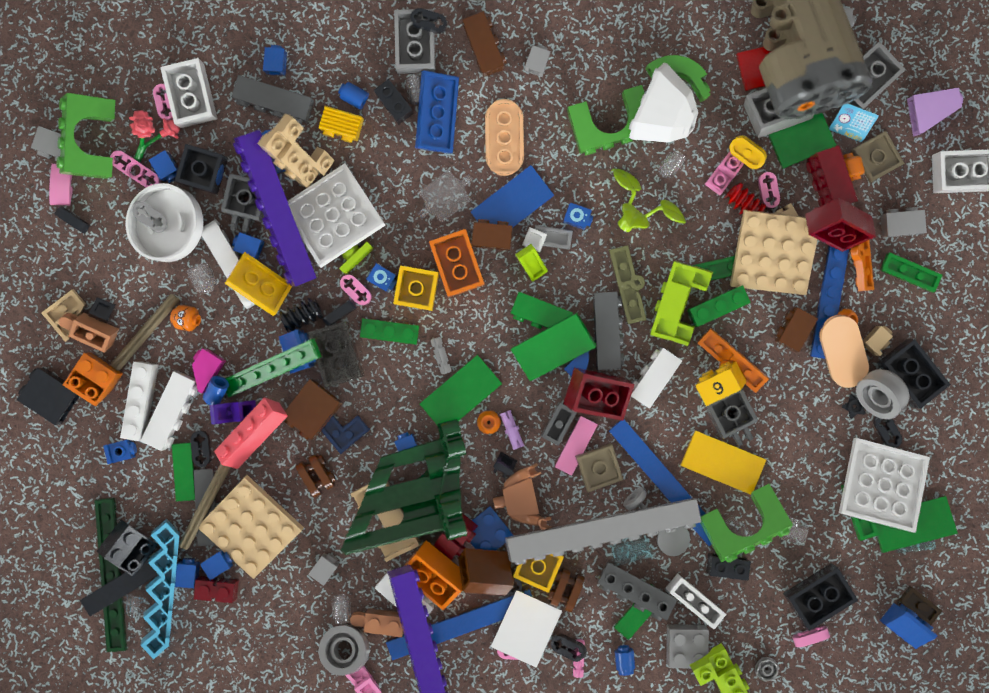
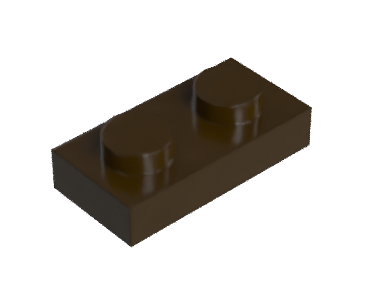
M911 586L907 588L898 600L930 625L933 624L942 612L941 609Z

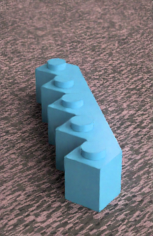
M168 519L164 520L151 532V536L162 548L153 554L148 561L159 575L146 585V591L156 602L144 612L143 618L153 630L141 639V646L153 659L169 646L180 533Z

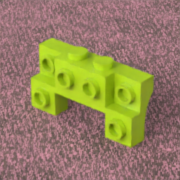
M674 261L668 281L664 282L661 288L663 296L661 300L657 301L655 307L657 315L650 335L686 346L689 345L695 326L681 322V318L691 288L694 287L707 291L713 275L712 271Z
M722 643L713 647L703 658L690 664L700 686L714 679L721 693H748L747 690L750 689L745 679L740 678L739 675L742 672L737 663L733 665Z

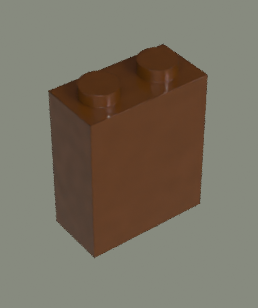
M309 379L285 410L288 416L284 422L292 428L295 426L299 429V434L307 440L309 438L315 439L343 402L314 379Z
M465 548L458 557L464 593L507 595L511 588H513L514 577L511 574V562L509 561L508 552Z

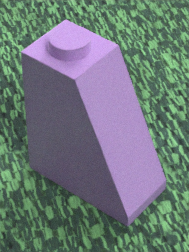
M959 88L917 94L907 99L913 136L924 133L962 107L963 95L960 93Z

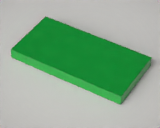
M575 313L513 346L511 351L529 381H532L590 351L597 345L578 313Z
M477 355L423 400L420 406L437 426L438 423L455 419L459 421L502 383Z
M946 496L921 502L916 533L875 523L879 533L877 539L881 553L958 534Z

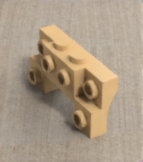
M285 114L270 132L262 136L257 144L274 159L273 163L277 167L285 170L284 174L292 180L295 179L301 186L308 188L318 174L323 176L326 174L335 160L319 147L309 156L295 142L304 128L294 117Z
M369 484L351 493V496L354 497L358 504V509ZM400 508L377 515L383 527L386 528L400 524L404 512ZM417 537L379 546L378 548H381L385 556L384 559L387 562L420 546V542Z

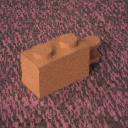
M66 313L58 320L61 327L70 331L69 337L104 353L113 345L119 331L118 328L92 318L86 313H82L80 316Z
M368 608L367 612H354L350 618V623L353 626L364 627L365 633L396 637L403 636L398 612Z

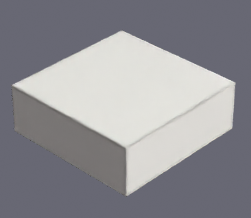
M529 227L522 246L527 247L532 244L536 251L540 253L547 234Z

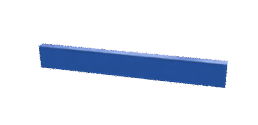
M620 420L609 430L670 502L692 498L625 420ZM698 505L699 513H700V517H701V516L705 515L706 513H705V512L701 509V507ZM696 523V527H693V529L710 547L712 544L700 523Z
M530 589L521 591L522 593L532 597ZM514 595L431 624L433 629L432 641L435 640L436 644L503 620ZM404 635L386 641L392 660L409 655Z

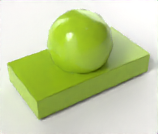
M368 242L360 249L357 245L353 246L341 254L347 261L339 269L344 274H348L373 250V247Z
M532 244L515 254L532 282L548 272Z

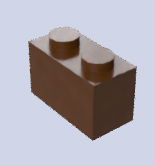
M478 219V222L473 224L471 246L510 251L512 226H509V222L497 221V224H490V220Z
M796 307L792 310L789 309L784 317L786 322L783 327L780 326L777 329L775 341L793 352H800L818 318Z

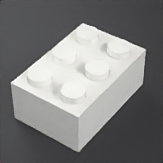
M199 58L160 67L175 125L179 128L217 120L205 65Z
M989 150L940 151L933 154V193L989 191Z

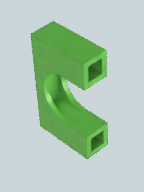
M642 85L623 90L622 97L628 121L625 128L617 133H604L596 128L592 121L587 101L567 108L580 154L585 153V156L596 153L595 149L603 147V150H608L615 147L614 144L619 142L622 145L633 142L630 138L631 130H629L632 119L635 118L641 105V99L645 94Z
M66 93L59 101V109L62 110V117L59 118L58 128L61 129V137L58 138L57 143L58 149H60V157L58 156L57 168H60L59 174L103 179L111 178L113 158L94 156L83 152L75 142L74 129L77 123L83 119L106 122L114 120L115 100Z
M770 484L751 493L750 497L762 517V528L752 536L742 537L731 532L718 509L700 517V524L721 562H732L738 558V554L742 552L748 554L755 550V546L762 544V546L767 545L773 541V537L777 535L783 537L790 533L793 524Z

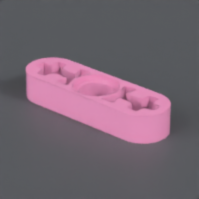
M114 151L110 155V158H113V166L144 187L154 185H148L149 181L143 178L144 175L150 178L154 177L155 184L161 183L160 178L155 172L126 153ZM122 156V160L128 163L127 166L122 163L117 164L116 157ZM138 165L141 171L138 175L133 176L131 168Z

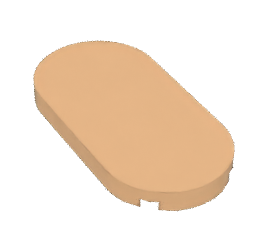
M509 99L495 101L490 105L485 114L486 163L491 171L500 176L514 174L520 169L524 160L523 113L520 107Z
M835 315L825 321L823 328L820 330L819 338L831 378L838 385L851 388L857 386L858 382L868 374L869 363L857 323L845 315Z

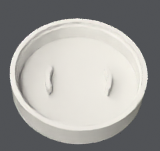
M154 184L140 191L132 200L126 215V232L131 245L139 254L155 261L174 262L186 257L198 244L203 231V214L197 200L185 189L171 184ZM139 202L148 204L165 217L167 228L163 232L151 230L134 217L132 213L133 206ZM145 207L137 210L139 212L138 216L141 214L146 217L149 216L145 211ZM154 218L151 219L155 224L154 227H161L163 225L161 223L162 219L158 221Z

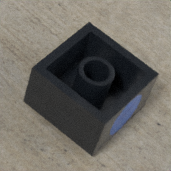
M185 144L175 182L218 195L228 158L216 152Z

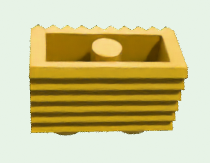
M325 106L319 129L323 131L325 136L334 138V135L341 137V140L352 143L353 140L358 141L364 119L362 116Z

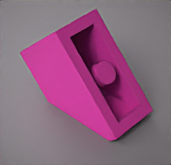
M208 349L198 350L193 357L195 361L192 367L197 389L201 394L205 392L210 379L213 376H217L226 360Z

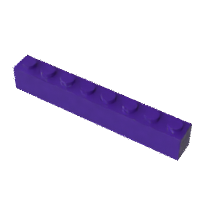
M257 130L234 138L235 143H233L236 153L240 154L242 158L241 167L244 173H247L249 176L248 185L250 190L255 192L257 197L255 203L258 210H262L264 218H262L263 224L271 233L269 237L270 242L278 251L277 260L284 267V278L288 284L290 283L291 286L296 287L316 279V275L271 157L257 144L262 138L261 131Z
M410 564L388 571L419 693H448L444 689L447 686L446 679L440 673V669H443L440 658H436L435 652H438L435 640L432 641L431 639L433 629L426 620V617L429 616L426 605L423 606L422 604L424 594L421 587L418 588L417 582L420 581L418 572L413 570Z

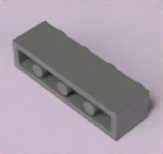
M241 75L237 77L231 96L239 106L247 108L248 105H251L258 112L266 113L267 110L273 112V116L281 119L287 114L294 117L300 125H302V122L308 123L315 102L311 97Z
M618 292L593 293L595 344L597 345L595 347L596 369H621V365H624V353H620V346H623V334L619 332V327L622 326V315H619L618 307H621V296H618Z

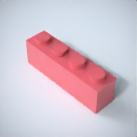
M264 397L218 446L214 452L222 465L238 469L283 422L288 415L279 402Z

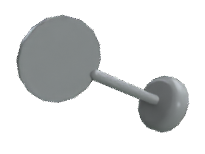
M643 487L635 489L625 499L623 506L627 510H633L638 506L641 509L647 508L642 503L647 495L646 490ZM684 526L677 527V531L666 533V530L659 531V535H657L658 547L669 556L682 554L690 543L689 531Z

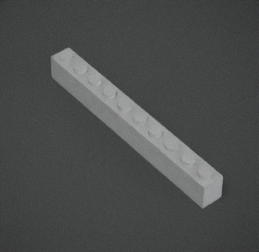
M690 498L552 527L546 530L505 537L509 561L519 565L527 563L526 559L534 558V561L546 559L545 555L553 554V557L565 555L564 551L572 550V553L581 552L584 550L583 547L599 548L603 546L602 543L610 542V545L621 543V539L628 538L629 541L640 539V535L647 534L648 537L659 535L658 531L674 532L677 531V527L684 526L685 529L696 527V523L701 522L697 499Z

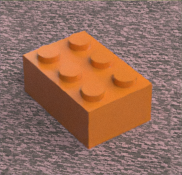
M466 229L429 241L448 297L485 285Z
M427 540L404 565L410 564L413 570H417L420 579L417 582L418 588L421 587L423 594L442 610L463 590L459 566Z

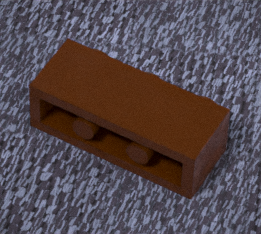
M483 11L462 19L463 27L482 77L504 70V64L507 62L504 53H500L497 46L500 44L497 35H493L490 29L493 27L490 17H486Z

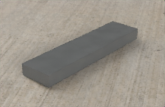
M214 468L194 470L196 510L214 477ZM216 497L205 518L216 508ZM198 530L197 546L216 545L203 532Z

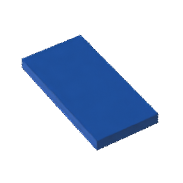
M426 70L421 72L416 149L446 154L453 153L459 77Z
M530 165L473 209L471 214L477 221L478 219L490 220V224L504 221L509 222V226L513 228L550 200L554 194Z

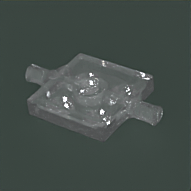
M447 170L418 192L426 206L417 212L419 217L423 219L431 212V214L438 218L441 224L472 201L466 193L465 186L472 182L473 178L468 174L462 180H459L453 176L450 170Z

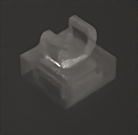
M134 594L127 595L126 614L130 618H138L139 613L143 614L147 610L139 608L141 603L147 602V599L139 598Z

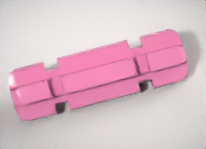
M575 639L585 645L583 639ZM576 648V649L574 650V651H576V656H578V655L581 654V653L578 652V651H579L578 648ZM584 658L578 662L573 661L575 667L573 668V676L576 678L584 676L582 668L584 667Z

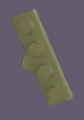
M628 245L609 250L627 324L647 320L639 290L645 285V280L642 276L635 275Z

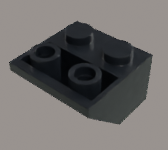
M121 519L98 548L97 552L104 559L134 577L158 545Z

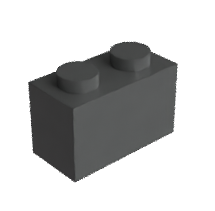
M558 402L541 437L559 446L577 412Z

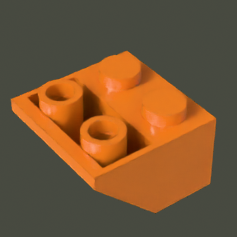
M83 353L63 386L92 405L97 406L113 390L123 373L115 370L111 365L93 353Z

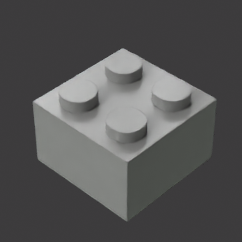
M667 624L666 663L668 667L691 669L690 664L708 654V628L705 625Z

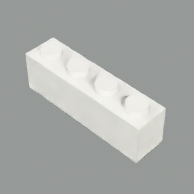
M141 361L133 362L120 438L141 441L149 424L158 364Z
M173 371L141 438V442L160 451L172 446L174 442L172 436L175 430L178 431L183 422L180 419L183 413L186 414L191 406V403H189L191 396L194 397L198 391L194 378L179 371Z

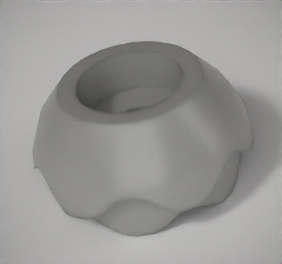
M770 657L759 659L755 665L756 675L765 682L776 679L779 670L778 663Z

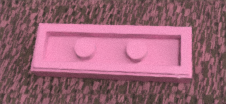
M580 416L554 467L572 476L578 465L575 456L584 453L598 424Z

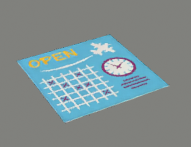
M847 103L841 107L829 130L863 142L879 115Z

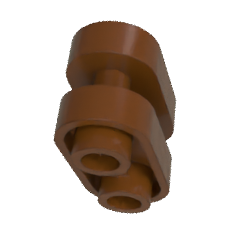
M315 453L309 457V464L306 465L301 461L295 465L297 472L314 498L322 494L321 487L325 486L329 490L335 486L334 482L336 481L332 471L328 472L325 468L326 461L321 454L318 456ZM312 470H315L320 480L316 481L311 474Z
M563 568L562 571L558 570L554 579L557 582L554 589H550L547 599L550 600L549 604L555 607L558 606L559 602L564 603V610L572 612L585 577L577 574L575 579L571 578V571ZM567 584L572 586L568 597L563 595Z

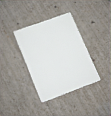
M516 590L491 647L537 667L562 611Z

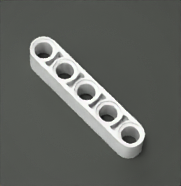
M215 219L203 226L201 236L228 278L240 257L233 250L234 247L230 246V240L224 230L220 229V223ZM235 291L246 309L256 305Z

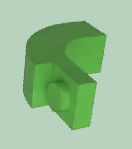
M679 55L664 56L649 63L646 67V71L652 79L655 69L666 63L680 78H683L691 85L700 102L710 96L708 84L702 81L707 73L692 59Z

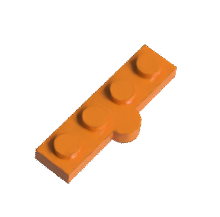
M868 240L851 248V257L856 268L857 277L855 282L858 291L874 290L870 241Z
M712 328L699 339L698 344L716 360L720 361L719 366L728 361L730 363L736 361L747 381L746 385L755 393L769 380L768 376Z

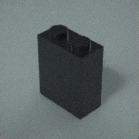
M45 367L34 369L29 375L30 380L19 390L17 401L52 424L60 425L80 396L63 386L65 380Z

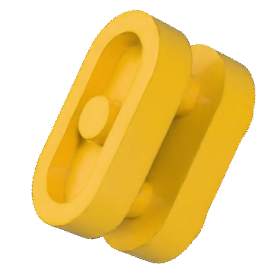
M737 136L730 144L731 154L751 169L762 167L767 159L766 151L747 136Z

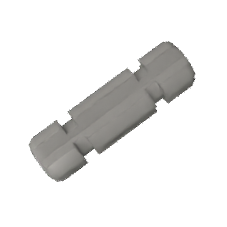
M441 337L431 339L430 342L432 347L435 348L433 351L437 363L441 366L439 367L441 374L451 372L450 364L447 363L449 360L445 348L441 345L443 344Z

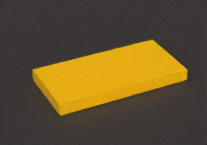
M694 431L680 466L751 495L756 487L766 459Z

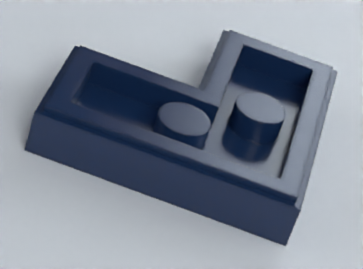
M333 415L321 431L336 450L342 454L370 431V428L359 415L344 427Z

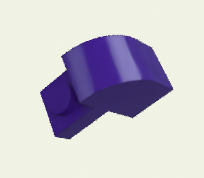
M249 400L209 405L211 424L243 421L256 407V401Z

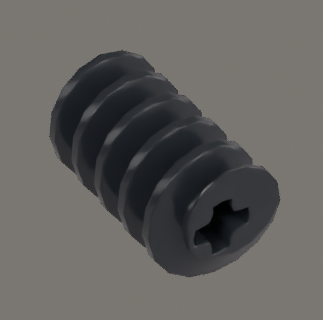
M307 298V305L300 301V308L294 304V311L287 307V314H284L281 310L279 311L281 321L287 332H289L288 328L291 331L296 330L295 325L298 328H302V322L305 325H309V318L315 322L317 320L316 315L320 319L323 318V313L316 299L313 302L310 298Z

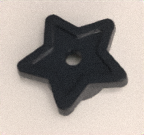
M850 394L849 402L842 405V408L849 411L850 419H853L857 414H866L864 407L853 394Z

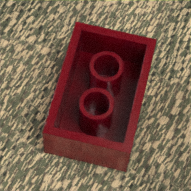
M839 145L817 152L807 158L806 168L809 173H812L814 179L812 186L815 191H818L820 207L837 198L849 204L858 201Z
M840 198L832 199L829 203L816 207L811 212L805 214L808 234L842 252L876 237L872 216Z
M574 367L563 404L575 412L623 421L635 384L623 377Z

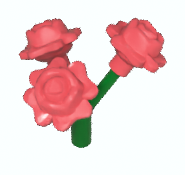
M143 110L134 111L133 117H129L130 120L134 121V123L130 124L132 134L140 138V143L134 157L136 161L141 162L146 148L161 137L165 138L169 135L176 139L179 138L180 128L174 124L173 119L168 121L164 118V129L159 131L160 134L145 143L144 138L151 137V133L155 132L153 122H151L153 118L148 116V112Z

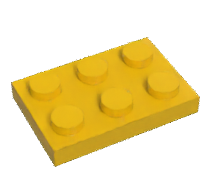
M246 252L241 255L225 281L226 285L272 316L277 314L292 287L284 278Z

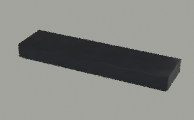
M149 558L134 577L125 572L80 599L88 615L91 617L158 576L159 574L148 563Z

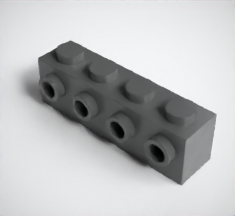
M609 562L606 563L597 580V583L600 584L599 588L607 593L613 591L617 593L616 598L627 602V600L634 602L633 607L642 612L647 609L652 612L650 616L659 621L662 618L668 620L678 600Z

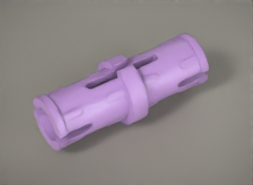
M511 410L499 414L506 429L505 434H508L513 450L525 446L518 431L519 426H516Z

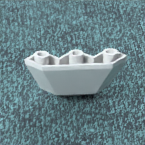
M663 63L658 69L656 68L652 75V81L648 90L643 95L637 114L629 126L631 139L671 142L688 137L694 130L698 110L693 92L666 63Z

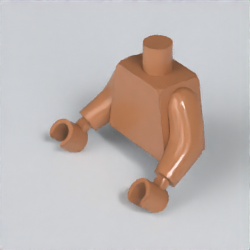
M535 463L512 474L504 482V487H502L504 496L493 498L495 509L506 507L508 516L513 520L538 526L540 529L546 530L552 528L547 525V521H550L551 517L543 518L537 515L539 510L532 478L540 475L541 472L535 470V467L538 466Z

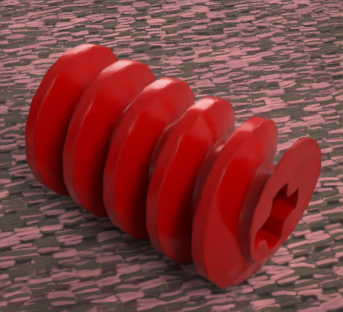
M743 183L732 187L723 197V199L730 198L728 204L735 202L734 210L739 207L741 208L740 215L743 214V210L764 212L766 207L765 203L759 205V198L753 200L754 193L747 195L748 188L741 190Z

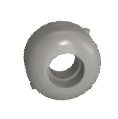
M884 369L873 370L859 381L856 387L857 398L861 405L878 418L893 419L901 411L907 409L910 396L908 387L897 374Z
M345 624L333 627L324 634L319 644L318 654L326 670L332 674L343 676L359 671L367 662L371 650L369 641L363 631L355 626ZM344 640L352 646V654L348 659L341 658L338 651L339 644Z

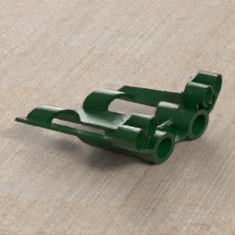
M457 419L438 423L440 439L380 458L360 508L341 547V552L348 555L444 530L447 540L467 536L466 525L462 518L459 478L460 456L466 455V449ZM423 460L426 461L428 469L419 478L386 487L394 467ZM400 508L403 510L404 516L400 524L366 532L373 515Z

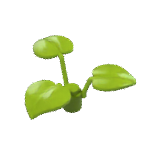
M612 169L617 182L623 188L632 192L629 202L622 205L623 216L618 221V225L622 230L630 232L632 228H647L649 226L647 217L659 210L663 211L666 217L675 222L686 223L680 209L668 200H662L660 202L661 206L656 207L645 215L639 212L632 205L636 191L641 190L640 183L630 173L621 169Z

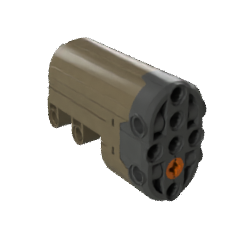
M753 0L750 10L752 16L763 18L771 15L769 22L771 28L766 31L763 46L766 50L772 52L764 57L759 70L778 117L783 119H800L807 115L820 114L829 109L838 108L850 103L872 89V77L841 0Z

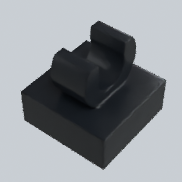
M500 452L493 466V472L496 473L499 470L504 473L502 477L506 478L507 475L510 476L517 460Z

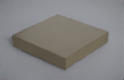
M887 131L878 134L851 150L854 156L862 158L864 174L869 183L905 164Z
M611 443L575 456L588 493L623 480Z

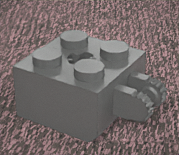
M229 173L221 212L233 215L230 227L232 231H236L238 228L240 217L245 218L242 233L247 234L251 220L263 223L262 218H264L262 210L259 211L256 206L255 200L257 197L248 185L250 179ZM249 196L250 198L247 202L243 200L244 197Z
M743 389L708 406L703 403L720 438L725 439L732 435L739 447L743 443L737 432L743 430L745 437L749 441L753 440L748 426L758 422V419ZM728 409L734 410L731 413L732 416L727 415Z

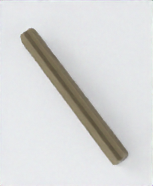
M170 294L113 360L111 366L115 370L119 371L176 306L179 302L178 297L174 294Z
M220 463L179 543V547L182 549H189L201 522L209 511L231 467Z

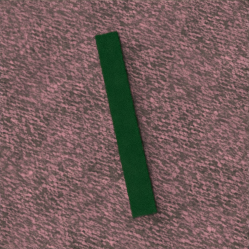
M115 498L94 500L98 548L117 525ZM99 554L102 587L120 576L121 569ZM122 597L103 609L107 652L127 650L124 602Z

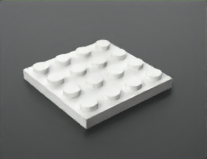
M345 163L287 201L302 240L321 268L385 226V223Z
M854 438L839 513L916 533L930 457Z

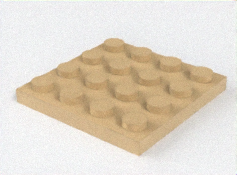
M743 210L730 286L739 287L743 285L747 289L806 295L818 240L808 234L806 217Z
M246 475L201 522L198 529L224 553L227 552L231 559L254 579L304 527Z

